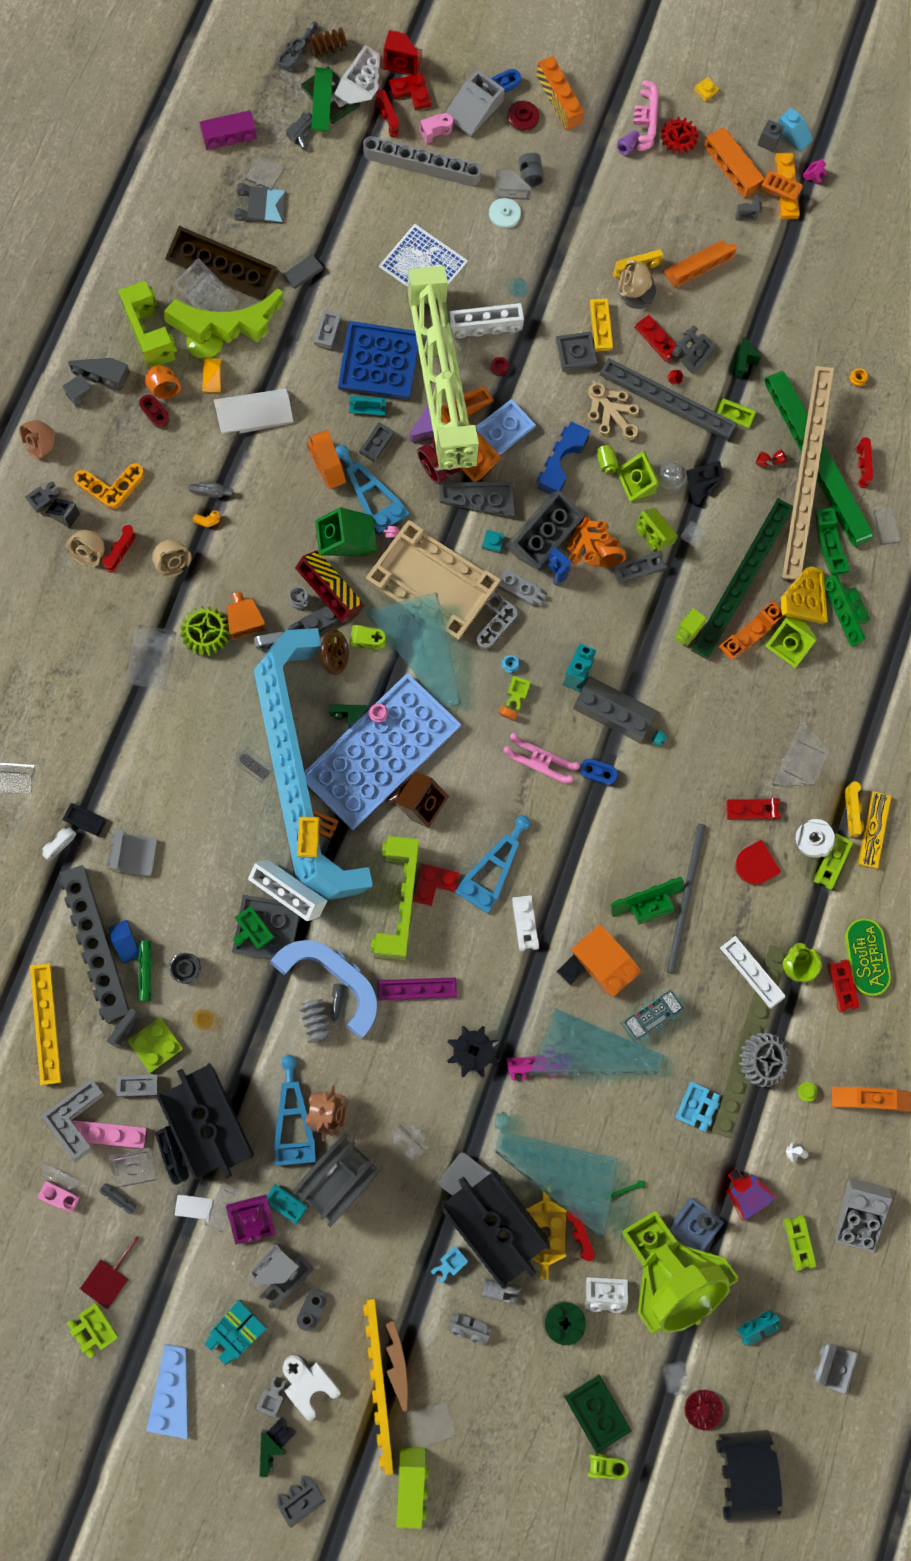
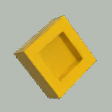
M707 77L695 86L694 91L706 102L718 93L719 88Z

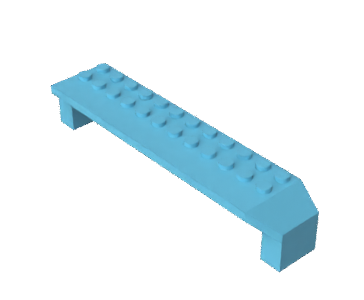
M318 628L285 630L254 668V675L295 876L298 881L326 900L359 896L373 887L369 867L343 871L321 854L320 845H318V858L297 857L299 817L314 816L282 667L287 661L309 660L321 647Z

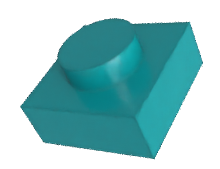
M486 530L482 549L500 554L505 534Z

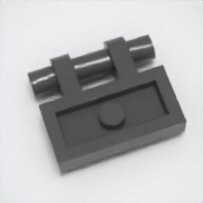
M694 325L685 331L684 337L676 343L675 349L672 351V354L676 357L680 353L684 355L680 361L691 373H695L715 347L704 333L699 336L695 334L698 328ZM689 341L693 343L690 348L686 346Z

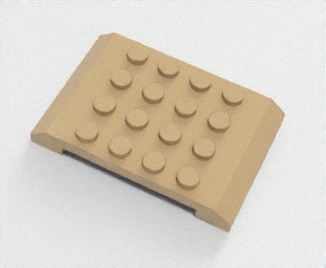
M410 520L406 522L366 577V581L373 588L456 641H459L501 583V579L487 570H481L424 533V529Z

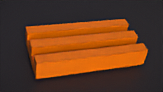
M312 809L314 816L333 824L331 826L321 821L319 826L330 830L328 833L319 829V834L331 839L339 821Z

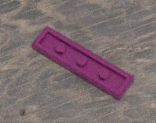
M456 977L378 980V1001L457 998Z

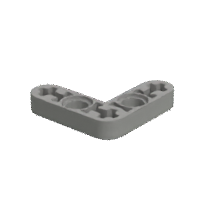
M496 591L493 592L484 605L495 616L477 636L476 644L481 650H489L517 618L518 612L515 606ZM493 598L498 599L500 602L496 607L491 606L489 603ZM512 611L513 617L508 616L504 622L503 618L505 617L506 612ZM499 623L502 626V630L495 632L492 629V625ZM489 633H490L491 636H490L489 639H488V643H489V644H487V643L482 644V643H481V642H482V639H481V638L486 639L487 636H488Z

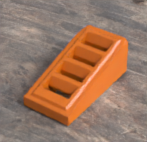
M769 171L762 183V188L765 193L795 202L803 188V184ZM794 187L792 194H789L791 188Z

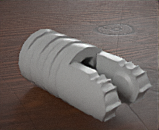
M485 1279L482 1297L516 1304L519 1300L517 1294L521 1291V1287L508 1283L507 1288L502 1289L497 1281Z

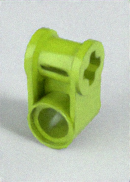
M353 625L349 645L355 648L382 650L386 646L385 633L380 629Z
M589 1453L591 1463L590 1472L587 1474L588 1477L621 1480L628 1475V1465L623 1458ZM616 1463L624 1465V1470L619 1474L613 1472V1466Z

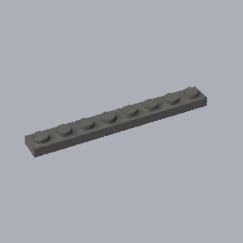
M610 358L607 359L600 371V376L727 441L737 424Z

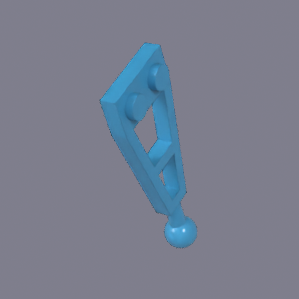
M339 445L335 448L339 459L343 460L348 466L346 473L365 514L372 515L363 494L374 487L392 502L389 506L372 515L374 530L378 535L384 533L388 526H394L409 516L401 501L362 464L359 462L354 464L349 457V449L345 445ZM359 471L370 482L360 487L354 473Z
M525 815L517 817L515 821L516 827L510 836L506 834L464 877L455 891V894L488 914L500 894L519 845L517 838L523 830H527L531 825L529 817ZM507 842L512 845V848L505 863L494 855ZM488 861L503 869L494 893L471 880Z
M285 1055L281 1060V1065L286 1070V1083H282L274 1141L275 1166L315 1163L314 1137L310 1126H306L305 1123L307 1112L299 1082H294V1068L297 1065V1060L293 1055ZM287 1089H295L299 1108L285 1109ZM284 1116H302L308 1142L281 1144Z

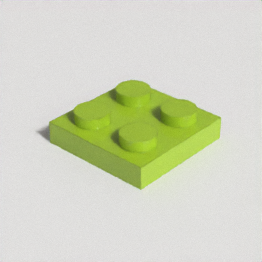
M161 1017L128 1040V1043L150 1073H153L184 1050Z

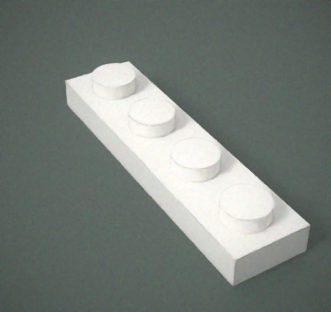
M736 936L720 947L721 951L770 1010L786 998L785 994Z

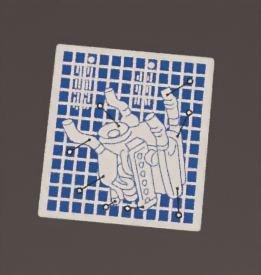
M414 224L379 267L408 287L409 269L445 266L449 285L468 260Z

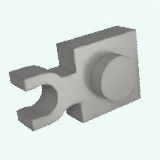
M274 1376L270 1383L271 1390H263L255 1409L272 1418L276 1417L283 1397L279 1396L278 1393L286 1383V1381H282L281 1386L276 1387L274 1385L276 1377Z

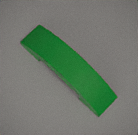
M315 67L311 131L329 132L333 69Z
M834 507L816 509L819 543L830 574L849 573L847 557L843 555L836 528L838 522Z

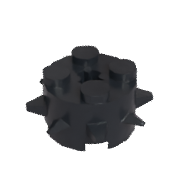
M462 1026V1035L457 1040L448 1039V1043L454 1049L453 1056L447 1061L448 1063H457L461 1068V1077L463 1078L469 1072H477L483 1078L485 1077L484 1068L488 1064H498L499 1062L493 1056V1048L499 1041L490 1040L485 1035L484 1026L478 1031H469L465 1026ZM470 1047L478 1049L477 1056L468 1053Z

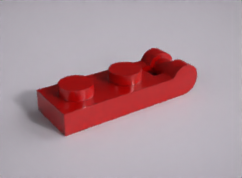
M647 315L635 324V329L665 362L669 361L673 356L672 351L675 349L676 343L673 342L650 315Z
M727 799V820L780 819L781 812H779L778 808L780 799ZM766 806H771V812H766Z

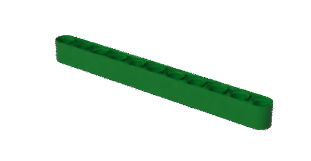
M779 371L765 378V386L802 453L808 414L785 372ZM822 442L817 482L831 508L834 507L836 517L850 543L857 547L872 540L873 534Z

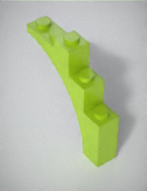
M277 288L270 296L253 306L227 312L201 310L174 299L164 310L165 322L199 344L207 340L211 333L230 343L233 338L236 339L239 336L240 332L258 343L261 338H265L268 334V322L272 319L273 313L283 306V291Z

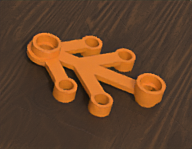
M584 515L581 521L574 527L575 532L566 544V549L572 553L569 556L571 563L577 565L582 559L580 553L585 546L587 552L583 560L588 566L595 567L600 563V555L594 550L592 540L601 541L604 545H607L612 541V536L606 532L609 525L604 520L591 521L588 516ZM588 529H597L600 533L589 532ZM582 534V537H581L580 541H579L578 544H577L576 542H577V540L579 539L580 535Z

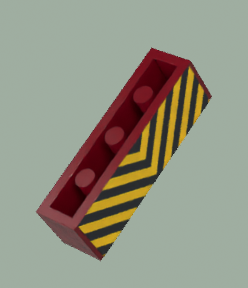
M318 550L302 556L295 569L342 623L356 617L365 604L328 561L319 555Z

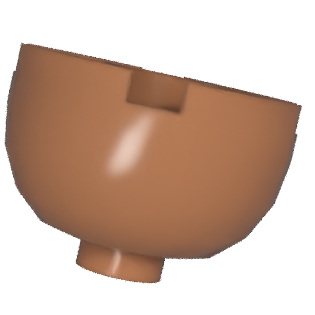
M40 420L29 421L19 427L21 441L23 444L27 443L29 448L26 450L32 457L39 459L51 452L55 443V432L52 427Z

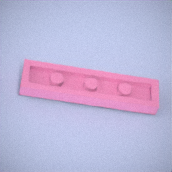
M71 1120L87 1143L145 1149L147 1128Z

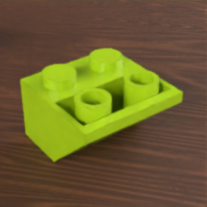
M656 508L640 512L635 526L636 531L641 537L646 539L652 551H664L676 542L678 535Z

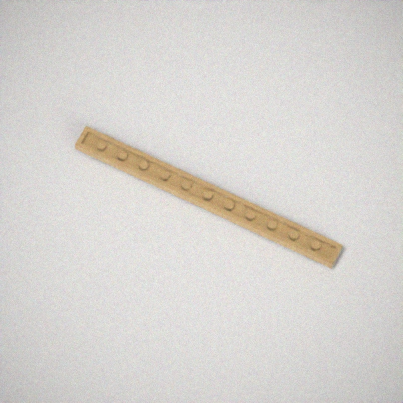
M815 367L783 568V580L795 581L803 569L834 368Z

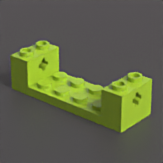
M388 836L387 841H383L382 856L385 857L387 863L404 864L403 878L407 879L406 882H402L401 897H404V902L400 901L399 916L402 917V921H398L397 935L376 933V938H372L371 952L374 953V958L406 961L419 839Z

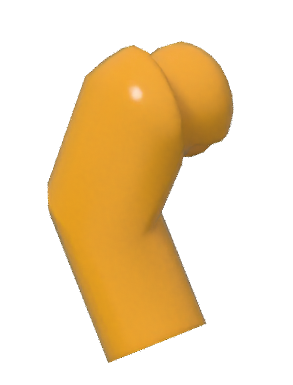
M214 510L207 517L195 514L193 522L209 528L220 522V513Z

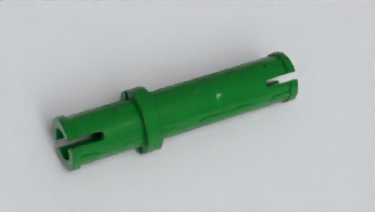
M139 941V959H137V963H139L138 1001H151L152 941Z

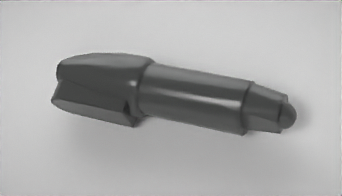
M341 983L333 985L332 997L334 999L331 1012L333 1021L338 1019L343 995Z

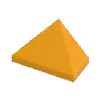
M204 358L202 392L221 393L222 359Z

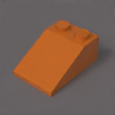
M601 924L597 925L570 949L602 991L611 997H614L642 972L630 955Z

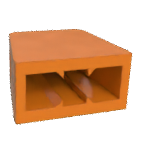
M242 592L232 594L233 604L227 605L229 630L232 640L265 631V622L253 599L244 600Z

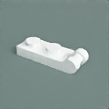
M532 896L513 897L512 905L519 952L529 948L537 950L539 949ZM523 936H531V940L524 941Z

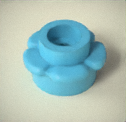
M507 655L502 660L501 666L507 673L516 672L519 669V659L514 655Z

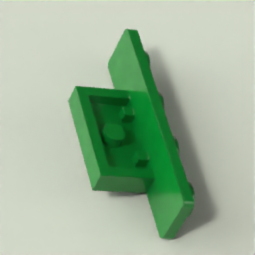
M834 574L824 580L825 590L850 646L855 647L866 640L860 625L866 624L871 620L857 588L844 589L838 574Z
M682 877L670 879L665 883L654 885L647 890L636 892L626 898L617 899L610 904L612 916L615 917L631 911L636 922L640 925L674 912V906L668 896L684 890Z

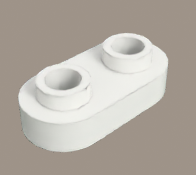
M71 828L61 829L56 835L57 838L53 842H48L42 848V856L47 861L56 857L74 839L76 833Z

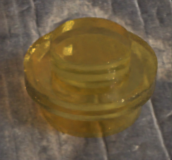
M198 1010L193 1016V1023L199 1029H207L213 1023V1016L208 1010Z

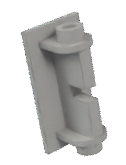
M459 1313L457 1315L452 1314L447 1331H450L456 1337L469 1338L475 1344L486 1345L492 1329L488 1327V1324L474 1320L473 1326H469L471 1318Z

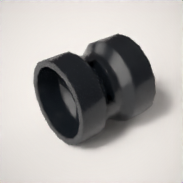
M283 1417L267 1431L271 1437L277 1438V1443L281 1448L296 1434L293 1427H287V1421Z

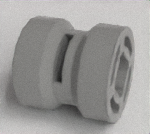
M301 586L293 587L289 592L290 604L294 609L302 610L308 605V593Z

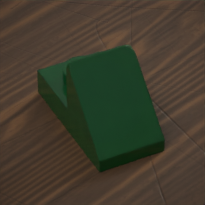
M742 337L738 349L734 377L742 379L743 374L748 372L749 364L758 365L761 359L757 350L744 337Z
M329 704V716L337 720L348 717V729L368 711V705Z
M262 1430L259 1477H268L269 1471H273L274 1458H270V1455H286L287 1453L283 1447H280L277 1440L269 1435L268 1430Z

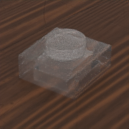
M691 521L680 538L696 547L707 530Z

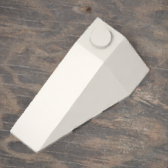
M364 45L341 78L335 95L349 104L371 100L379 86L377 83L379 79L380 54Z

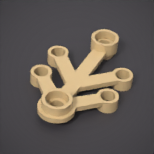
M600 383L592 384L588 389V395L592 399L588 420L592 423L598 421L599 413L597 410L600 402L604 407L599 434L601 436L609 434L611 415L623 430V437L626 440H634L638 433L637 427L633 424H627L618 411L625 412L630 417H635L639 411L638 406L635 404L612 403L607 398H614L619 403H625L628 394L625 391L606 390ZM630 409H635L636 412L633 413ZM594 414L596 418H592L590 415ZM606 428L607 431L603 432L601 429ZM627 432H631L633 435L629 436Z

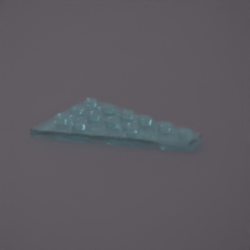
M431 593L368 610L370 617L380 630L385 633L387 639L433 698L444 708L461 704L438 593Z
M554 1009L529 1074L535 1076V1074H549V1076L557 1074L562 1076H578L579 1074L621 1075L622 1073L657 1075L660 1071L664 1055L558 1009Z
M499 1131L495 1153L596 1234L603 1237L606 1230L617 1159Z

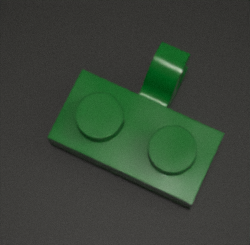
M251 906L235 917V920L243 929L241 933L233 937L237 947L249 938L259 950L274 939V936Z

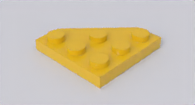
M810 566L803 570L781 596L782 615L819 624L828 622L823 569Z

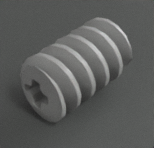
M323 999L305 1002L302 1004L304 1006L300 1008V1012H305L302 1020H308L303 1025L305 1028H310L305 1034L312 1036L307 1040L308 1043L330 1039L326 1035L331 1030L324 1029L329 1025V1022L322 1021L327 1015L320 1013L325 1010V1007L319 1006Z

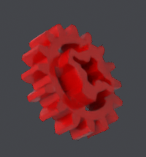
M677 117L676 121L671 118L670 123L665 122L661 130L660 140H663V146L667 145V151L672 149V154L678 151L681 155L682 151L688 153L689 149H694L698 141L699 132L696 131L697 126H692L693 121L686 122L687 118L680 120V117Z

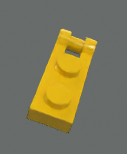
M661 249L617 261L613 276L616 279H620L623 269L628 268L627 262L630 260L641 262L648 268L657 267L661 264L663 257Z
M856 781L852 782L845 789L849 838H857L864 829L863 821H860L862 804L858 799L861 785Z

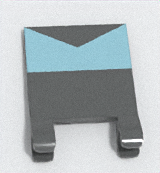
M238 183L237 194L240 196L249 195L248 211L241 208L235 209V220H254L283 224L285 190L253 187L244 183Z

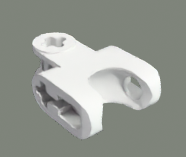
M296 1355L289 1356L284 1361L283 1373L291 1382L285 1393L308 1421H312L316 1416L315 1409L310 1403V1397L314 1392L324 1391L333 1399L341 1395L338 1386L318 1362L308 1368L304 1361ZM289 1363H292L293 1365L297 1363L298 1371H289Z

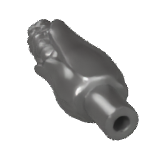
M199 481V484H190L188 487L190 492L200 494V497L221 498L223 495L233 496V489L224 488L223 485L218 483H203Z

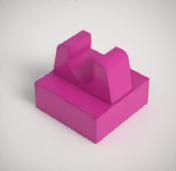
M821 159L810 164L802 175L806 181L812 180L815 184L822 182L819 175L821 177L827 175L824 168L826 166L825 161Z

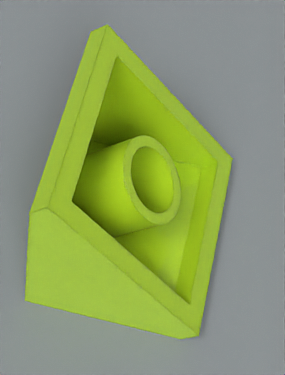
M642 451L616 470L630 502L656 494L659 481L645 451Z

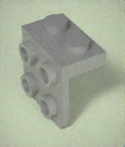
M116 829L115 835L111 836L110 845L113 846L112 854H109L107 859L109 868L112 872L151 876L157 840L152 837L128 835L124 830Z
M461 1152L439 1180V1185L453 1196L462 1189L459 1179L463 1176L473 1187L489 1175L490 1172L467 1154Z
M827 1342L820 1351V1357L822 1358L820 1365H817L814 1370L813 1377L815 1378V1383L847 1395L859 1354Z

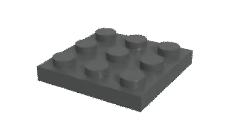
M243 895L239 914L251 906L274 936V939L258 950L248 938L238 947L233 943L232 953L272 960L283 947L295 942L299 915L278 900ZM238 923L235 936L243 931Z

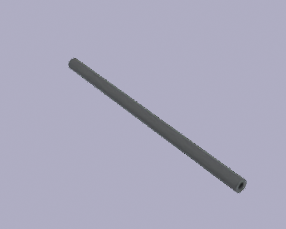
M701 823L697 826L669 957L667 973L670 974L675 972L706 826Z

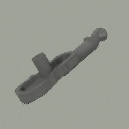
M313 21L310 27H307L302 38H295L286 44L287 50L282 51L277 58L280 68L288 70L296 65L299 55L307 48L306 43L309 37L318 28L317 22Z

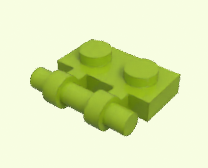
M97 1302L78 1315L82 1321L81 1324L77 1325L74 1319L67 1323L71 1330V1336H75L81 1346L80 1350L82 1353L85 1352L89 1359L96 1354L92 1346L96 1344L101 1351L119 1338ZM85 1328L92 1337L89 1341L82 1333V1330Z

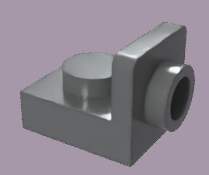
M759 196L754 197L752 204H738L735 220H757L758 214L762 212V202H759Z

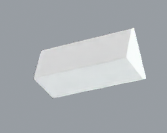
M286 389L214 399L221 434L239 431L241 434L294 423Z

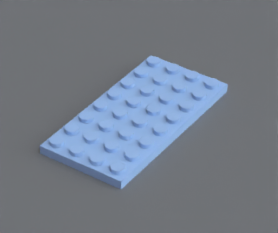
M408 673L375 703L383 704L387 708L388 716L385 721L380 723L372 721L368 710L304 771L307 787L352 831L357 829L461 727V724Z

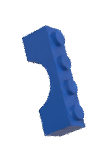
M572 421L568 427H564L561 433V441L556 442L553 448V456L548 457L545 463V471H541L537 478L539 490L549 495L557 490H562L567 476L561 469L560 461L568 454L581 453L589 439L591 430Z

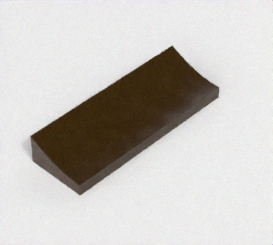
M178 226L165 257L168 262L261 301L266 298L272 283L279 273L278 268L272 264L181 226Z

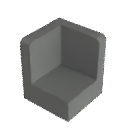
M81 374L62 386L65 394L75 407L82 404L80 396L91 390L90 385Z

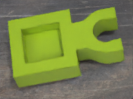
M513 676L507 695L511 696V698L507 700L505 707L509 708L510 703H515L517 705L515 711L519 712L521 706L520 699L525 701L531 681Z

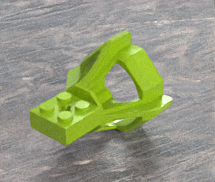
M656 1210L621 1231L623 1239L643 1267L638 1315L651 1334H655L659 1330L663 1334L682 1331L693 1324L696 1326L701 1324V1319L715 1310L730 1293V1286L738 1281L737 1274L725 1258L686 1247L677 1242ZM648 1238L654 1240L652 1243H647Z

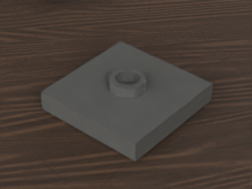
M591 331L556 336L555 340L562 372L598 366Z
M130 1008L124 1018L117 1023L107 1042L116 1048H120L141 1020L142 1015Z

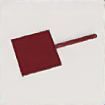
M135 1236L113 1268L100 1259L80 1287L81 1291L107 1310L128 1281L126 1277L116 1270L139 1239L138 1236Z

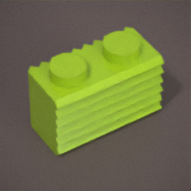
M692 608L679 623L674 633L675 640L681 645L689 646L703 628L707 618Z

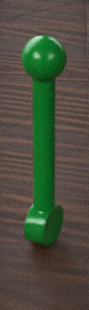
M639 1180L632 1186L612 1194L607 1193L605 1199L611 1201L613 1197L635 1188H643L645 1184L642 1180Z

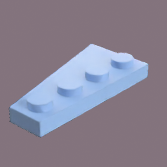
M165 1344L146 1430L148 1432L188 1439L186 1348Z

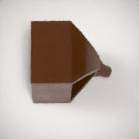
M415 771L399 790L395 792V795L387 798L389 805L395 803L412 821L429 828L449 796L433 778Z

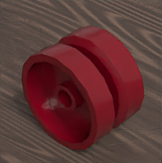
M435 439L431 440L430 446L425 444L417 449V455L422 467L436 484L447 479V474L453 475L460 471V468H453L451 470L439 469Z

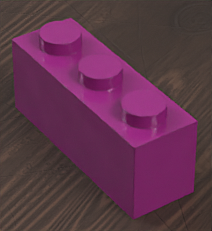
M251 110L199 121L206 150L257 139Z

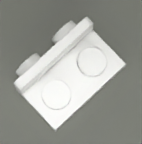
M586 1278L585 1309H590L593 1312L609 1310L613 1313L626 1311L628 1305V1283L626 1279Z

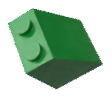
M339 507L315 520L319 555L364 557L377 551L372 515Z

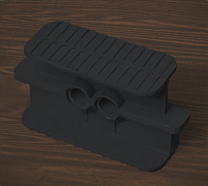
M210 1063L187 1076L183 1069H179L177 1073L182 1084L157 1094V1100L177 1140L176 1142L195 1179L219 1167L222 1168L225 1177L229 1178L232 1176L229 1168L254 1156L251 1146L245 1137L246 1135L232 1109L220 1079H218V1075ZM203 1108L205 1110V1117L197 1120L195 1112ZM207 1127H212L214 1130V1135L211 1138H205L203 1134L204 1129Z
M492 1169L489 1175L473 1187L464 1176L460 1178L459 1184L462 1189L448 1200H443L441 1204L444 1214L451 1221L452 1225L459 1231L460 1235L468 1243L469 1247L472 1248L473 1252L476 1253V1256L490 1274L493 1275V1278L496 1279L502 1289H506L507 1284L525 1270L531 1277L534 1276L536 1271L529 1260L545 1248L547 1250L550 1249L549 1240L537 1222L534 1221L533 1217L527 1212L526 1208L495 1169ZM490 1214L497 1217L494 1222H488L485 1218ZM501 1231H507L509 1236L500 1238L498 1234Z

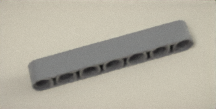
M373 136L367 137L363 143L364 156L370 161L468 186H477L481 180V166L472 161Z

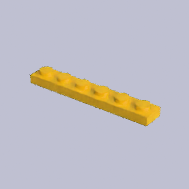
M50 963L31 965L30 974L40 1085L62 1083L52 967Z

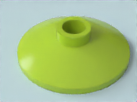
M211 333L210 337L201 344L190 337H187L186 344L189 352L194 357L204 359L215 357L222 349L223 340Z

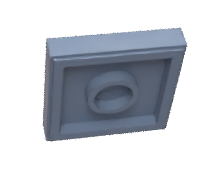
M690 1197L668 1229L688 1247L704 1251L724 1222ZM702 1213H708L714 1217L715 1224L712 1225V1228L702 1229L697 1224L698 1216ZM704 1218V1219H705V1224L707 1225V1224H708V1219H707V1218Z

